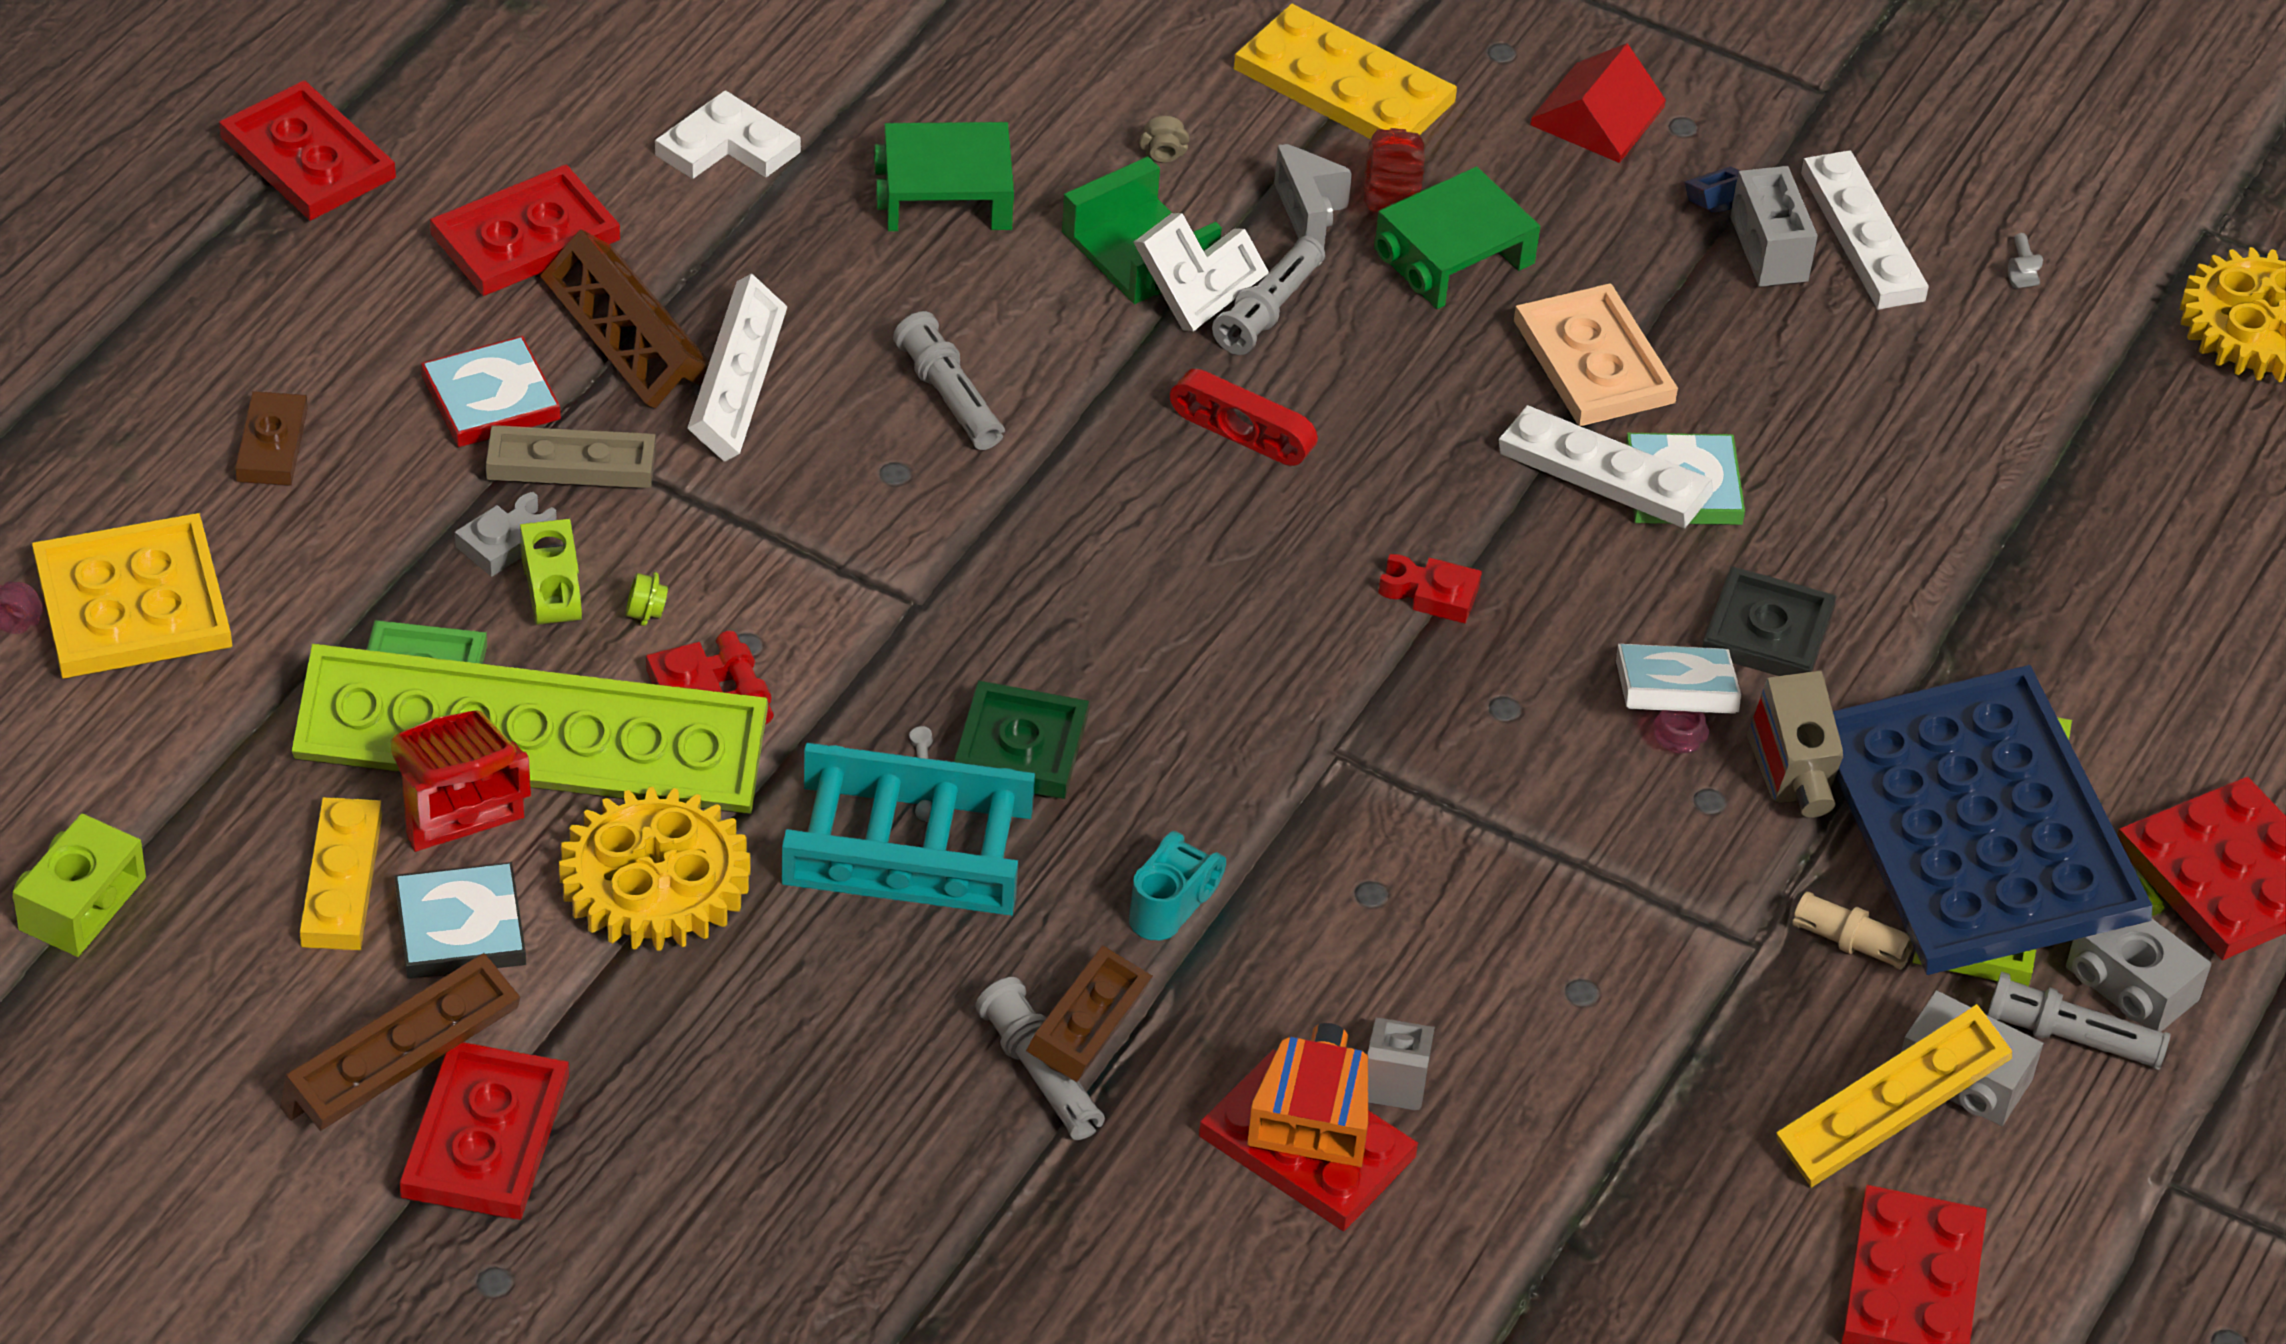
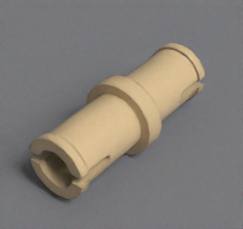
M1806 892L1802 896L1794 914L1796 917L1793 920V926L1806 929L1839 943V950L1849 954L1857 950L1889 963L1899 970H1902L1913 950L1912 942L1907 933L1870 919L1869 911L1859 907H1855L1851 911L1814 896L1811 892Z

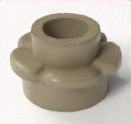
M1159 116L1145 124L1144 133L1139 139V145L1142 150H1146L1148 157H1152L1158 162L1168 163L1186 153L1188 150L1187 143L1190 138L1179 119L1171 116Z

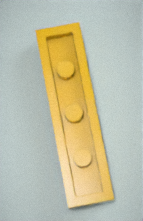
M1976 1004L1776 1132L1777 1141L1812 1188L2012 1059V1050L1978 1004Z

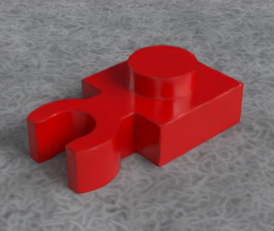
M1389 554L1386 574H1382L1380 577L1378 593L1385 598L1395 600L1406 597L1414 598L1413 610L1466 624L1480 587L1482 571L1430 557L1426 567L1423 568L1416 566L1406 556Z

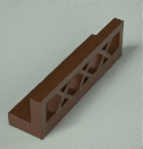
M580 229L540 275L541 278L647 405L656 409L683 377L702 386L709 360L618 252L608 243ZM580 259L583 263L581 285L567 287L562 278ZM608 293L610 295L608 317L594 319L592 317L594 296ZM635 325L637 327L635 348L633 350L621 351L619 349L621 327ZM662 357L668 367L650 386L646 382L648 359Z
M483 953L287 1073L280 1108L291 1121L306 1113L317 1128L322 1131L516 1010L519 1005L520 996L487 955Z

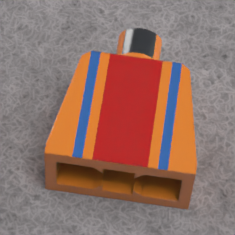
M1321 1023L1313 1028L1311 1040L1294 1037L1282 1040L1253 1100L1248 1146L1362 1167L1368 1128V1055L1362 1050L1346 1047L1348 1034L1342 1027L1333 1023Z

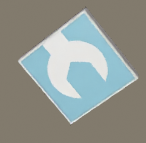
M1618 644L1616 664L1626 707H1629V709L1734 714L1739 712L1741 692L1729 649Z

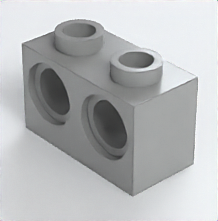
M1782 166L1739 171L1730 217L1758 286L1809 281L1818 235L1789 167Z

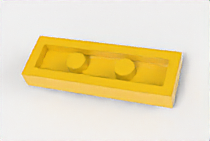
M323 797L300 928L301 947L361 950L382 821L381 800Z

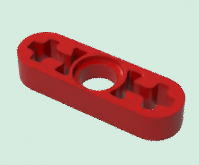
M1201 369L1188 370L1170 391L1172 406L1186 420L1284 465L1296 466L1302 463L1318 442L1315 427L1303 415ZM1234 409H1238L1246 414L1253 425L1242 421L1236 415Z

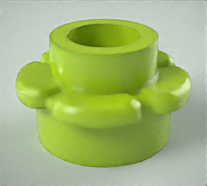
M653 572L652 576L636 573L631 585L625 616L640 619L641 626H646L650 617L660 619L663 613L668 586L659 584L660 578L657 572Z

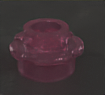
M9 581L4 586L0 585V629L11 634H21L27 631L30 625L36 626L40 622L39 616L43 613V605L36 591L29 585L21 582Z
M1662 710L1654 720V727L1656 728L1654 737L1662 747L1674 753H1690L1698 750L1700 743L1707 741L1709 729L1705 723L1706 720L1703 712Z

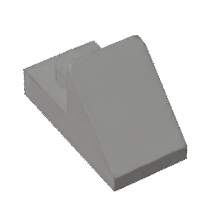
M1278 145L1274 184L1298 239L1303 236L1312 237L1324 248L1326 227H1331L1333 224V211L1341 210L1348 206L1351 171L1342 165L1292 145Z
M1376 1017L1368 1050L1369 1103L1411 1110H1419L1422 1107L1435 1027Z

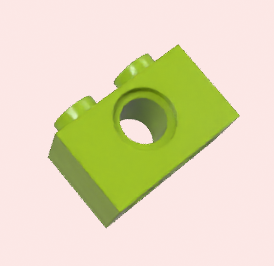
M81 813L66 831H61L54 837L48 852L31 871H25L17 880L12 892L19 931L79 957L146 879L141 839Z

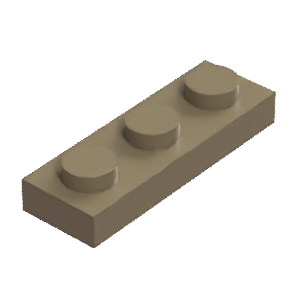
M492 425L486 461L487 480L651 488L656 453V434Z

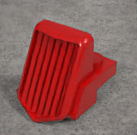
M473 710L437 717L400 732L391 739L392 756L402 774L406 833L414 852L524 818V798L531 796L529 757L514 741H509L481 711Z

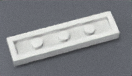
M1852 151L1804 158L1801 174L1877 310L1924 302L1929 286Z
M752 273L736 282L688 425V429L724 462L741 452L787 310V306Z
M1528 405L1499 438L1500 454L1684 529L1713 494L1712 479Z

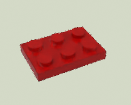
M306 80L219 121L220 137L310 221L396 178L395 162Z
M567 164L430 219L431 236L482 296L544 272L580 229L608 244L620 240V224Z
M465 1042L445 1054L400 1180L401 1198L521 1220L569 1079V1062Z
M1273 1049L1200 1121L1199 1137L1344 1232L1416 1158L1418 1142L1368 1110V1128L1362 1167L1248 1146L1253 1100L1277 1052Z
M1866 1185L1862 1200L1841 1344H1970L1987 1209Z

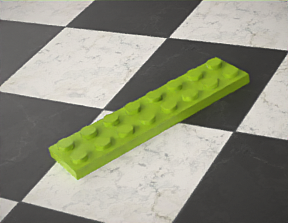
M312 644L292 747L295 759L400 771L391 752V739L394 735L437 717L478 710L484 713L509 741H514L523 752L527 753L530 768V787L624 798V791L630 790L637 800H645L649 787H654L658 799H666L670 791L676 788L679 792V802L686 803L691 797L698 794L701 795V808H709L718 804L721 806V810L750 814L752 812L768 710L767 698Z

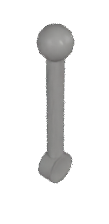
M925 726L915 727L910 732V742L916 747L918 758L928 759V747L933 742L932 732ZM921 800L917 804L915 814L919 820L928 822L932 801Z

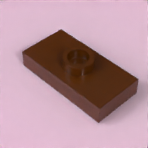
M252 391L235 467L237 482L292 486L308 410L307 395Z

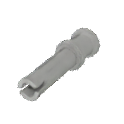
M1300 237L1294 244V247L1271 269L1257 286L1243 289L1236 296L1235 306L1230 311L1222 312L1213 322V335L1220 346L1236 355H1245L1250 352L1256 345L1257 335L1261 331L1269 330L1278 321L1280 306L1325 259L1323 246L1312 237ZM1288 273H1291L1284 282H1281ZM1240 327L1242 332L1236 338L1233 337L1232 334Z
M920 311L903 319L894 331L893 340L900 350L908 352L915 362L914 370L920 380L933 384L943 397L942 399L966 430L977 449L986 450L998 444L1003 438L1002 433L1005 432V428L991 412L973 383L960 368V353L954 344L945 342L938 332L939 323L934 315L927 311Z
M2001 971L1988 1009V1016L2033 1031V1037L2043 1040V1038L2049 1039L2050 1035L2053 1034L2152 1066L2157 1070L2160 1069L2170 1040V1033H2162L2112 1015H2106L2063 1001V994L2058 993V989L2049 987L2046 991H2041L2011 981L2010 974Z
M1007 977L991 984L977 999L975 1007L980 1017L992 1022L1002 1037L1000 1044L1005 1054L1022 1061L1068 1129L1071 1138L1081 1140L1093 1135L1096 1130L1088 1120L1092 1119L1097 1127H1101L1105 1117L1095 1106L1080 1082H1075L1064 1074L1052 1070L1043 1061L1026 1052L1034 1034L1046 1020V1017L1042 1014H1036L1025 998L1026 988L1022 981L1016 977Z

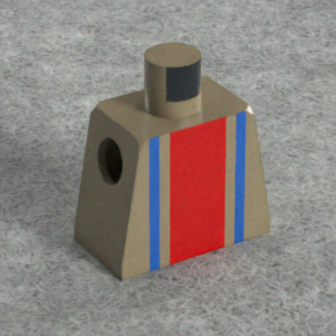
M1822 671L1767 678L1747 733L1748 741L1772 800L1778 803L1798 801L1803 816H1822L1830 812L1835 806L1830 789L1843 759V749Z

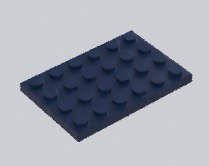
M2031 665L1833 711L1843 749V759L1836 774V779L1926 975L2152 921L2153 905Z

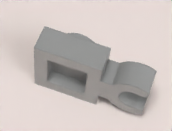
M534 492L524 494L516 501L513 511L506 513L496 505L455 531V547L492 577L521 559L520 524L557 520L556 510L551 507L541 514H535L538 511V495Z

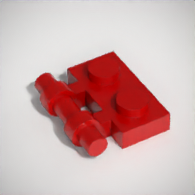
M734 631L722 632L716 638V644L720 650L718 655L706 657L700 642L646 655V671L652 684L723 693L719 683L733 679L737 688L725 693L767 698L768 710L765 725L771 722L774 717L769 705L772 699L771 693L765 681L757 678L753 670L755 660L749 646L741 643Z

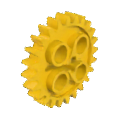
M2249 248L2248 255L2245 258H2242L2233 249L2229 250L2226 261L2217 255H2212L2209 266L2198 264L2195 276L2189 275L2179 310L2183 311L2181 325L2190 327L2187 338L2189 340H2202L2199 349L2201 354L2214 351L2218 353L2216 365L2220 366L2228 361L2236 363L2234 370L2237 375L2241 374L2246 368L2254 370L2256 380L2261 381L2265 372H2272L2278 382H2283L2286 373V261L2278 260L2277 252L2274 249L2270 250L2267 258L2260 257L2254 248Z
M649 787L645 800H637L634 794L627 790L624 791V804L620 806L610 799L604 798L602 799L603 814L600 815L594 811L585 810L583 812L584 826L571 825L569 828L570 842H562V861H559L560 883L563 884L564 902H572L573 917L575 919L588 916L589 932L593 933L607 926L608 942L612 944L623 934L630 935L632 949H637L644 938H652L656 950L661 951L667 937H673L681 947H686L687 933L691 931L699 937L707 939L709 938L708 922L710 921L725 927L727 925V910L740 911L741 894H748L750 853L747 852L746 836L736 834V820L730 818L721 821V806L718 804L704 811L701 810V795L698 794L691 797L686 803L679 802V792L676 788L670 791L666 799H658L654 787Z

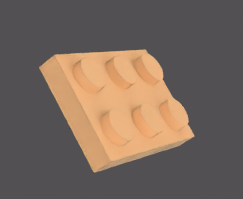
M1611 283L1516 306L1515 324L1578 426L1605 421L1676 402L1678 387Z

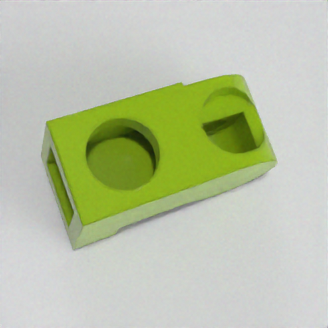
M570 519L520 524L521 559L524 574L527 577L536 625L582 620L580 589L577 576L579 569ZM544 537H555L563 542V546L533 548L534 544Z

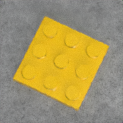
M200 513L32 543L34 560L62 679L232 647L231 631Z

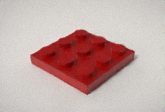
M2248 776L2118 830L2117 836L2131 864L2222 961L2286 934V815Z

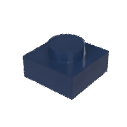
M1730 166L1685 181L1688 200L1708 209L1709 212H1723L1732 209L1738 172L1741 170Z

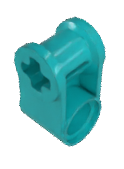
M1171 831L1162 840L1156 852L1137 870L1134 876L1129 913V924L1132 930L1140 937L1148 940L1161 941L1175 935L1200 904L1206 902L1217 889L1225 872L1226 857L1218 852L1209 855L1186 843L1185 837L1181 833Z

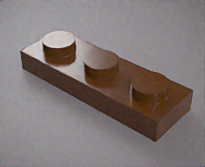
M1102 945L1036 1031L1026 1052L1043 1061L1052 1070L1060 1072L1078 1082L1145 992L1153 975Z

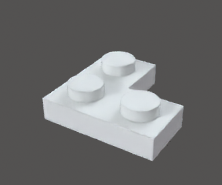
M726 90L655 140V156L692 179L727 154L762 176L767 177L801 152L800 136Z
M1171 213L1133 242L1183 331H1194L1236 299V296L1243 289L1253 286L1269 273L1245 229L1231 230L1211 247L1203 251L1182 213Z

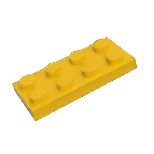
M1292 3L1235 54L1234 70L1398 154L1402 153L1439 118L1456 99L1457 86Z

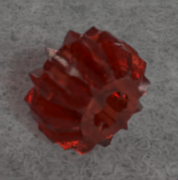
M1390 128V130L1377 129L1372 135L1369 142L1368 155L1366 156L1363 188L1365 190L1364 201L1370 211L1379 212V210L1421 192L1425 144L1418 133L1406 132V129Z

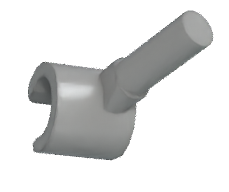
M2019 233L2014 238L2019 257L2011 258L2008 263V277L2012 287L2015 289L2040 285V279L2036 270L2042 268L2043 258L2040 254L2033 255L2031 253L2026 234Z

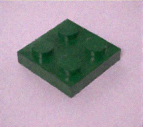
M978 680L954 762L1035 773V794L1065 799L1088 719L1089 701Z

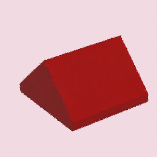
M1626 43L1577 62L1532 116L1530 126L1620 163L1663 110L1666 99L1629 44Z

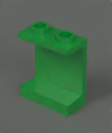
M1008 122L885 123L884 144L874 145L875 175H885V179L876 180L877 210H887L888 231H898L899 201L989 200L991 230H1012L1014 185Z
M1148 156L1065 193L1063 201L1062 233L1134 305L1162 293L1133 242L1172 213L1158 199L1160 167ZM1213 222L1193 232L1203 251L1221 239L1222 227L1217 222Z
M1476 166L1379 210L1374 249L1385 263H1389L1408 281L1416 293L1421 294L1436 309H1439L1446 304L1449 275L1498 252L1518 271L1535 264L1540 225Z

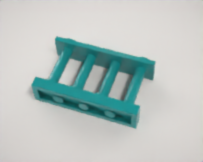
M806 743L804 751V789L815 790L817 793L808 832L786 829L782 845V885L1013 916L1017 893L1018 860L1004 859L1011 817L1032 818L1035 773L850 749L836 745L828 746ZM840 794L874 798L865 840L831 835ZM921 800L932 801L923 848L888 843L897 802L918 804ZM954 809L988 814L981 855L946 851Z

